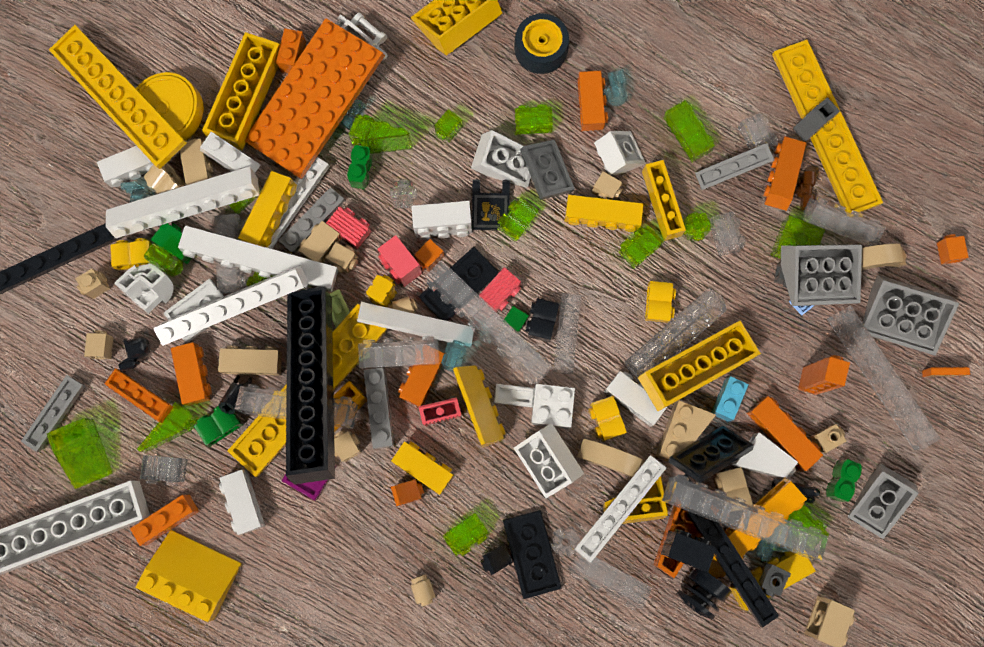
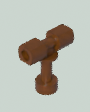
M804 171L801 183L795 187L794 194L797 195V198H801L800 210L811 211L814 209L815 195H812V187L816 183V172Z

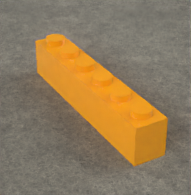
M784 478L724 532L743 559L748 551L754 550L759 545V541L764 537H769L774 532L776 526L785 523L793 511L801 509L804 505L803 502L807 498L790 480ZM713 556L708 572L716 579L722 578L726 573L715 556Z

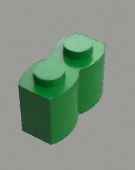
M355 145L351 152L352 163L348 168L347 177L352 188L365 190L369 183L368 171L372 166V155L369 147Z
M217 406L213 414L199 418L194 428L204 444L211 447L239 429L243 424L236 413L226 414Z
M849 459L837 461L832 472L833 478L829 481L826 488V496L839 502H849L855 493V483L861 475V464Z

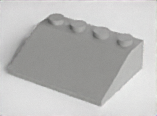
M862 245L781 246V268L792 306L860 303Z
M877 275L869 295L860 333L936 355L959 302L951 296Z

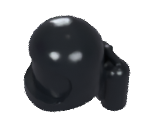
M139 336L130 340L127 338L123 339L128 358L118 364L120 371L136 368L140 364L137 359L146 357L150 353V343L145 337Z

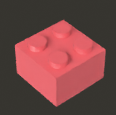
M396 235L378 248L380 254L378 258L386 270L390 269L389 272L397 284L401 283L405 287L422 274L419 263Z

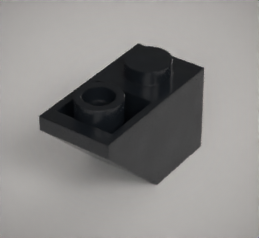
M504 543L483 553V559L480 561L485 572L490 571L491 575L513 563Z

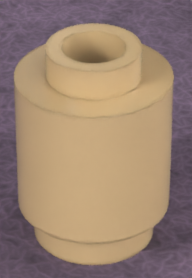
M410 296L388 304V308L413 314L418 309L415 299H411Z
M426 574L411 579L412 585L410 586L416 604L421 603V606H426L433 603L432 599L436 596L429 578L427 579Z

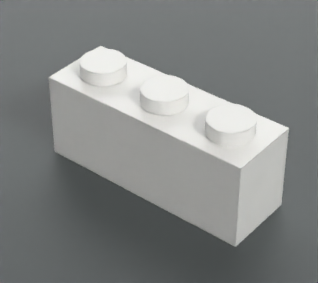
M210 132L200 147L201 152L231 172L250 166L253 172L256 173L260 167L259 163L213 132Z
M137 146L97 162L104 182L111 188L122 186L124 182L139 179L141 175L146 174L153 166V163Z
M620 371L604 392L609 396H614L618 403L650 427L654 426L666 408L658 412L642 384L638 385L633 381L634 378L625 371L622 373Z
M242 469L220 477L221 483H219L221 493L225 494L227 500L225 507L227 512L231 513L233 531L237 532V535H242L264 527V520L248 471Z

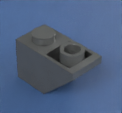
M827 97L808 113L793 130L806 142L831 122L840 110Z

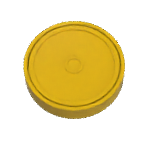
M171 72L158 73L148 77L136 87L143 97L185 141L198 129L204 112L203 100L199 91L186 78Z

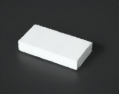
M496 384L494 403L532 408L535 388Z

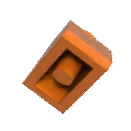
M416 479L391 486L396 506H402L423 499L421 494L425 493L422 483H418Z

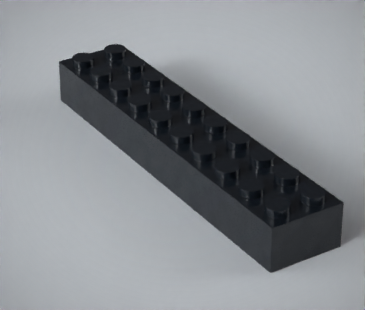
M326 286L298 290L287 294L286 477L293 484L335 479L332 297Z

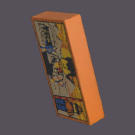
M931 367L924 369L922 375L923 377H963L970 375V368Z

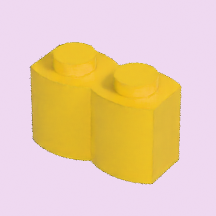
M138 238L130 243L126 240H119L115 244L110 245L111 266L116 270H128L134 265L138 267L148 265V263L154 265L153 244L145 238Z
M656 281L648 283L645 321L668 323L671 318H674L675 308L672 307V300H675L676 288H673V283Z
M614 396L590 404L591 408L588 409L591 420L595 419L597 427H595V432L598 438L606 441L627 433Z

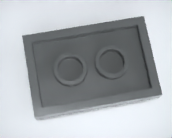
M555 139L523 146L520 149L540 200L571 193L575 190Z

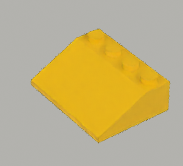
M433 0L411 16V19L432 44L447 56L502 14L498 0Z
M476 365L453 368L481 447L483 448L504 440L503 435L506 433L502 423L498 424L496 417L499 414L496 406H491L489 401L492 395L489 387L485 388L482 381L485 380L482 369L478 370Z
M170 530L144 569L135 588L205 622H211L215 620L242 563Z

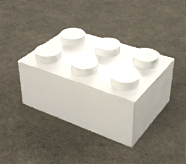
M469 201L411 206L414 233L416 238L420 240H429L431 237L445 239L449 238V235L465 237L472 233Z
M552 423L514 447V450L545 498H548L584 475V472Z

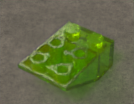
M357 114L349 131L353 147L355 145L369 147L371 154L413 148L411 135L408 130L402 127L397 129L385 121H375L369 115L364 114L362 116Z
M82 418L46 433L52 451L74 489L113 474L94 419Z

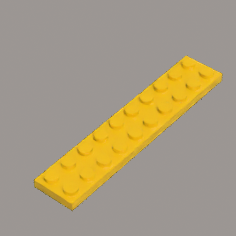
M76 25L68 30L49 49L157 168L161 169L187 144Z
M808 40L773 52L772 56L801 119L827 97L839 109ZM840 111L831 122L810 139L847 218L883 204V201Z
M359 304L354 307L332 332L334 390L388 330L383 327L357 322L360 309ZM287 384L227 450L255 477H258L286 445Z

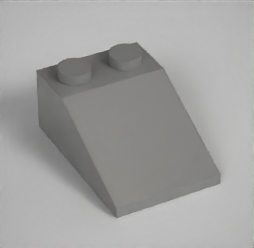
M880 463L866 482L849 512L848 518L884 539L919 494L918 489L914 483Z

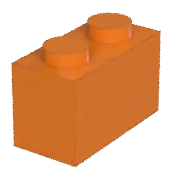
M284 28L276 60L281 72L289 73L304 51L306 40L302 31Z

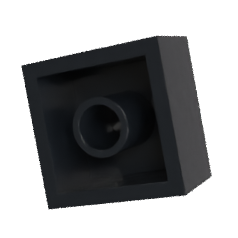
M675 529V532L668 531L661 554L708 572L716 551L715 547L710 546L711 541L700 537L692 539L690 538L692 534L683 530Z

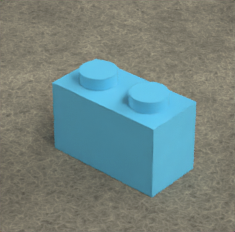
M731 376L726 378L711 413L716 414V417L727 422L733 421L749 384Z

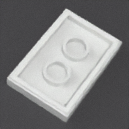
M208 279L166 310L164 315L169 320L220 299L224 295L215 283ZM207 328L187 335L182 339L185 343H189Z

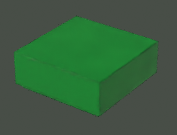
M512 306L503 323L520 332L529 315Z

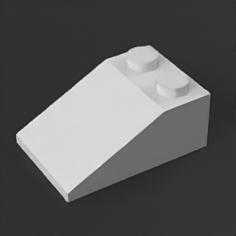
M493 130L481 135L471 169L495 179L509 180L510 183L525 188L528 187L531 178L520 151L523 147L522 145Z

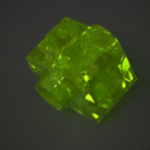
M698 212L691 213L684 220L686 229L684 235H686L687 240H703L710 232L711 224L706 212L700 214Z

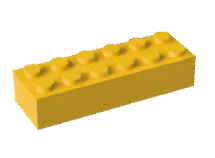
M247 32L244 33L202 129L206 136L213 132L236 149L243 151L248 132L255 123L278 69L276 60L280 48L279 43Z
M738 321L644 372L638 379L659 412L752 360L761 353L742 322Z

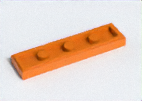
M117 368L114 369L104 383L160 423H163L173 408L168 402Z

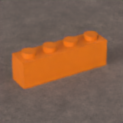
M784 136L782 143L777 144L774 154H777V157L773 158L774 161L771 164V168L774 169L770 171L767 182H770V184L766 185L763 194L766 197L764 205L787 211L793 199L806 142Z
M831 355V357L803 367L798 390L818 395L844 387L850 362L843 361V357Z
M769 396L762 398L747 412L748 416L776 446L798 462L795 467L800 472L807 471L823 456L820 452V447L806 437V432L792 422L793 418L779 408V403L774 398Z

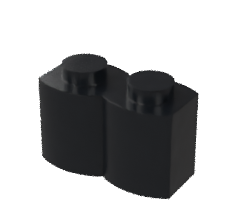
M537 298L536 303L532 302L530 313L533 314L532 321H527L525 330L529 332V338L546 342L551 341L560 303Z

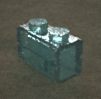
M453 340V343H447L446 354L443 355L441 363L444 370L454 372L453 368L464 366L467 349L464 343Z

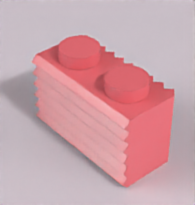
M339 206L326 224L340 233L345 241L358 249L371 233L370 224L363 218L358 220L354 217L355 213L349 208L343 209Z
M504 267L480 293L479 299L497 313L499 309L503 311L509 304L507 300L511 296L515 297L522 289L520 288L521 281Z
M457 397L419 406L422 424L426 427L427 425L430 426L431 424L434 425L435 423L438 424L439 422L442 423L443 421L446 422V420L450 421V419L462 417Z

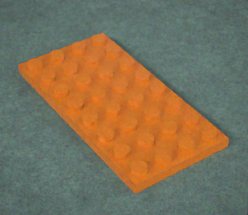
M325 18L248 132L245 142L300 179H303L385 57L384 53Z

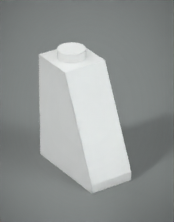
M755 433L749 440V442L754 444L753 450L732 463L737 468L741 467L745 470L778 478H787L794 474L796 471L795 466L798 462L761 433Z

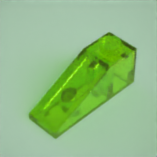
M175 402L163 423L158 422L137 450L147 453L186 434L188 431H192L199 417L181 403Z

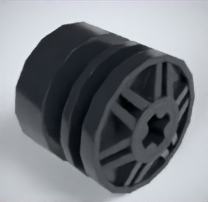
M693 568L688 577L695 584L692 587L683 583L682 586L689 591L688 594L681 590H678L676 594L694 612L713 620L715 615L708 610L709 607L719 612L720 609L714 603V600L717 599L725 603L732 591L708 572Z

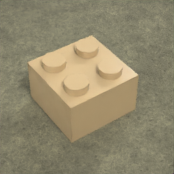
M817 596L804 634L833 647H842L847 642V632L849 626L854 622L855 610L833 600Z

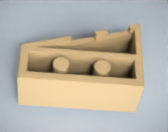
M680 400L675 402L655 457L669 462L670 456L697 440L716 414Z

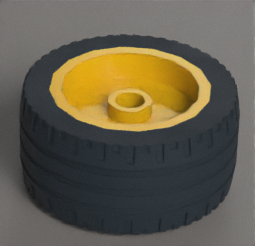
M539 13L527 17L521 22L515 34L514 51L518 62L524 69L536 74H548L557 70L563 64L568 54L570 43L568 30L560 19L551 14Z

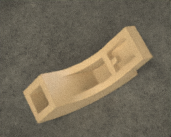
M883 244L862 248L861 271L884 266H905L906 253L900 244Z
M583 439L577 456L589 463L614 470L631 478L645 463L639 457L587 439Z

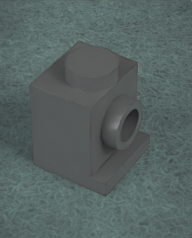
M766 563L758 584L763 588V592L773 598L775 595L781 596L791 573L773 564ZM776 578V579H777V582H776V584H775V586H774V585L772 584V581H773V579Z

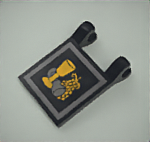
M474 179L472 181V230L509 231V180L502 181V193H480V180Z

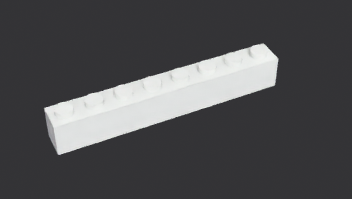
M249 166L107 209L106 228L115 238H119L259 195L258 178Z
M189 226L184 227L178 245L183 255L194 258L196 255L209 263L218 261L224 267H240V270L246 273L255 271L264 278H270L301 265L309 282L304 287L305 289H308V286L313 288L326 286L328 292H332L338 269L335 266Z
M301 265L166 320L153 329L163 346L302 289L309 282Z

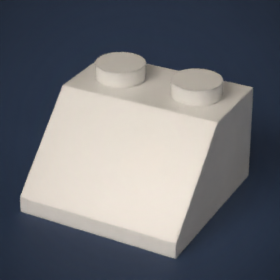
M610 131L594 142L597 153L601 157L604 168L609 175H621L646 164L631 131Z

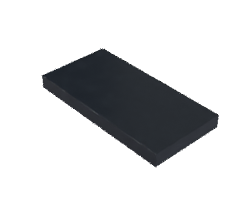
M473 246L418 297L438 319L449 321L488 286L499 272Z
M721 426L670 456L669 463L701 483L751 452L754 444L728 428Z
M541 510L504 519L503 524L523 599L562 589Z

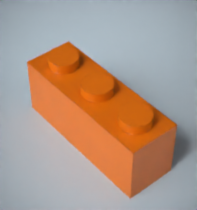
M601 71L579 72L577 82L581 131L603 130L605 123H608V113L604 112V106H606L607 102L606 95H603L605 78H602Z
M194 342L172 347L171 353L182 405L191 406L210 401L212 390L206 380L208 371L206 366L203 365L202 358H204V352L202 347H199Z
M425 344L423 348L418 349L415 355L417 361L414 366L411 365L406 374L409 377L406 383L402 382L398 390L400 399L417 407L423 406L446 359L445 353Z
M181 495L130 528L139 546L149 545L198 513L199 510L190 495Z

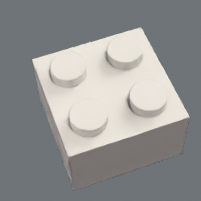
M536 384L531 425L548 426L552 423L556 428L570 429L575 388Z

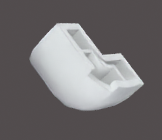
M150 263L138 267L134 265L114 283L126 296L148 314L161 301L166 304L173 293L172 281L166 274Z

